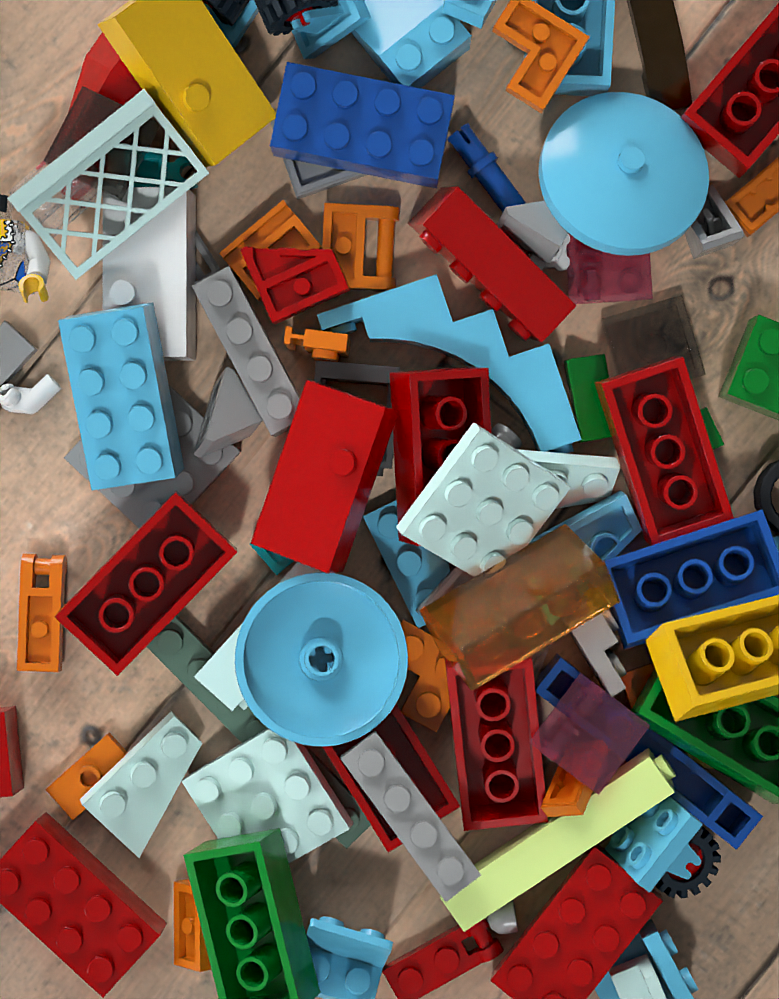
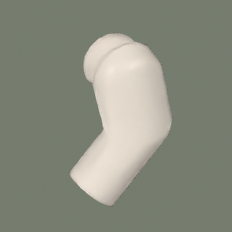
M48 374L33 388L17 387L7 383L0 387V403L2 408L12 413L34 414L62 388Z

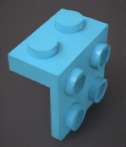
M652 919L646 922L612 966L615 967L647 954L666 999H694L692 993L699 990L688 968L684 967L679 970L672 956L679 952L667 929L659 933ZM608 971L596 986L595 991L600 999H620Z

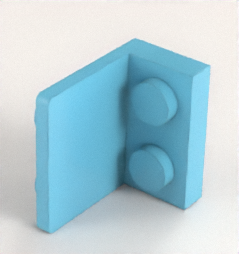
M323 916L319 920L311 918L306 935L321 992L317 997L322 999H375L382 969L391 953L393 942L386 940L385 935L376 930L361 929L359 932L345 928L342 921L332 917Z

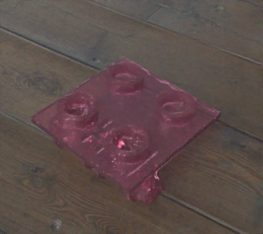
M569 234L570 242L567 245V256L570 259V265L567 268L569 298L574 304L653 299L650 253L633 256L605 253L583 244Z
M580 673L529 743L599 795L650 725Z

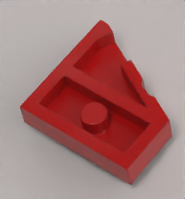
M250 246L240 249L271 322L275 325L351 290L336 254L332 249L297 250L296 248L280 247L279 249H265Z

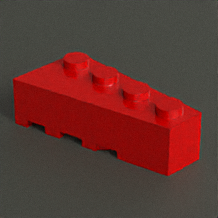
M458 186L441 187L408 222L419 234L420 240L436 254L440 253L450 263L449 268L466 284L470 281L481 292L478 295L479 298L490 309H493L496 313L501 310L511 320L507 325L523 341L526 342L530 338L542 343L576 307L574 302Z

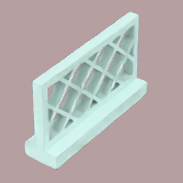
M143 89L7 199L22 214L60 262L77 280L208 175L209 171L157 107L146 90ZM153 116L165 130L163 149L138 146L139 127ZM134 132L133 145L119 144ZM169 137L181 151L168 150ZM113 148L132 150L130 176L104 173L105 154ZM137 151L163 154L160 180L135 177ZM167 156L186 157L197 172L183 183L166 181ZM100 159L99 172L86 171V169ZM79 175L99 177L96 203L70 200L72 181ZM103 178L129 181L127 206L101 203ZM134 181L159 184L158 203L150 209L132 207ZM165 185L177 187L163 198ZM66 186L65 199L53 198L55 194ZM45 202L65 204L63 229L44 227L33 212ZM70 205L96 208L93 233L67 230ZM100 208L126 211L125 229L117 236L98 234ZM131 212L143 213L142 216L130 224ZM49 233L62 235L61 247ZM67 235L93 238L91 256L78 267L65 253ZM97 239L110 240L96 252Z

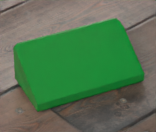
M605 354L565 360L563 363L572 411L582 439L578 443L612 437L595 386V382L609 378Z

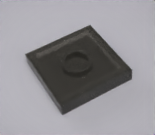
M82 86L43 161L47 165L51 164L123 105ZM149 119L139 127L138 146L150 147L160 128L158 122ZM134 132L119 144L133 145ZM113 148L106 153L104 173L130 176L132 150ZM137 151L135 174L147 153L145 151ZM100 159L86 169V171L99 172ZM79 175L75 178L98 189L99 177ZM103 178L102 192L122 201L129 187V181Z
M682 295L601 319L617 375L673 356L684 357L690 379L706 375Z

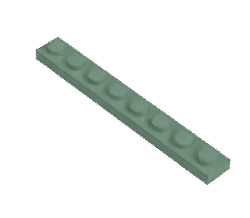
M178 615L146 646L241 743L267 729L249 707L243 710L237 705L231 711L194 678L215 653ZM304 745L353 821V825L349 830L335 837L347 849L371 824L348 787Z

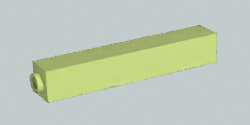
M646 749L596 783L583 815L548 817V822L535 823L475 863L474 866L481 874L480 877L447 902L444 901L441 895L440 899L465 932L675 793L671 780L676 776L675 772L662 754L655 758L650 749Z

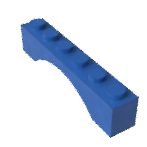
M555 654L536 678V693L595 738L603 740L608 748L626 762L648 748L655 758L662 754L676 774L671 779L675 793L670 795V797L736 850L762 819L763 816L755 808L675 745L628 717L629 709L611 697L605 690L559 654Z

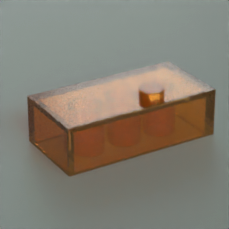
M564 524L419 611L438 649L469 689L473 691L620 602L606 563Z

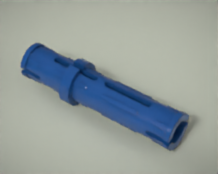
M469 123L463 125L460 131L456 130L448 137V142L453 145L470 168L467 171L472 179L476 177L502 213L506 207L526 204L496 163L498 160L496 154L487 151L470 128Z

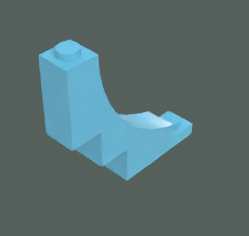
M437 274L317 314L322 331L350 334L357 331V323L364 322L370 342H393L415 345L449 356L468 367L488 368L489 382L509 401L519 414L531 435L537 451L570 453L574 451L572 443L582 440L550 344L509 357L494 310L491 309L453 322Z

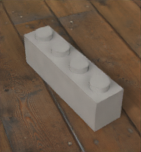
M228 266L192 285V288L270 435L277 437L290 429L300 396L235 273Z
M373 731L341 755L340 759L445 902L481 876L376 731Z

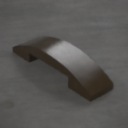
M627 0L643 67L641 77L646 97L666 105L673 111L690 107L692 96L689 74L673 0Z

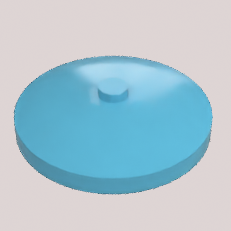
M608 92L580 100L569 107L556 120L546 137L540 153L539 183L543 198L551 214L574 238L587 246L605 253L624 256L643 255L669 246L691 227L701 212L707 197L709 168L705 151L697 135L689 124L675 111L643 95L627 92Z
M318 572L295 576L267 591L246 616L235 648V672L238 686L252 713L262 724L279 736L309 746H333L358 739L378 726L398 701L404 687L408 669V651L405 635L396 614L389 604L364 583L351 577L334 573Z

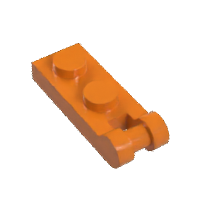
M37 554L22 555L20 566L17 671H62L63 625L55 618V615L64 606L65 578L67 573L66 555H52L51 559L38 558ZM37 575H49V587H36Z

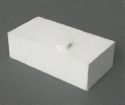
M129 187L103 188V204L127 206ZM133 187L132 207L152 208L158 203L159 187ZM164 187L163 198L177 187ZM190 189L103 258V310L153 302L164 361H196V294L192 288L196 281V195ZM103 209V234L117 236L125 229L126 211ZM131 212L130 224L142 216L143 213ZM103 240V246L110 240Z

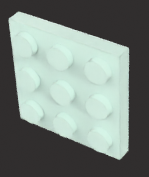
M473 422L396 528L403 536L495 589L571 487L564 480Z
M269 728L190 773L181 781L218 839L280 828L289 863L344 833L353 825V821L303 744L279 736Z

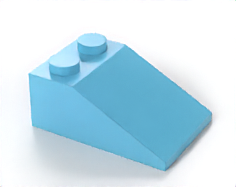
M364 0L371 18L351 32L391 83L422 88L470 49L472 37L459 19L442 12L443 0Z

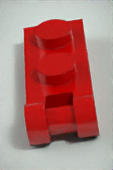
M484 918L465 932L458 924L385 965L382 972L397 999H419L481 963L498 957L504 949L498 938L493 939L488 931V920ZM473 936L478 947L468 952L463 940Z

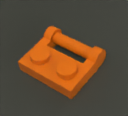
M324 203L322 249H332L335 252L351 290L385 292L396 288V279L392 278L395 222L399 221L400 208L382 205ZM366 220L378 221L376 276H363Z

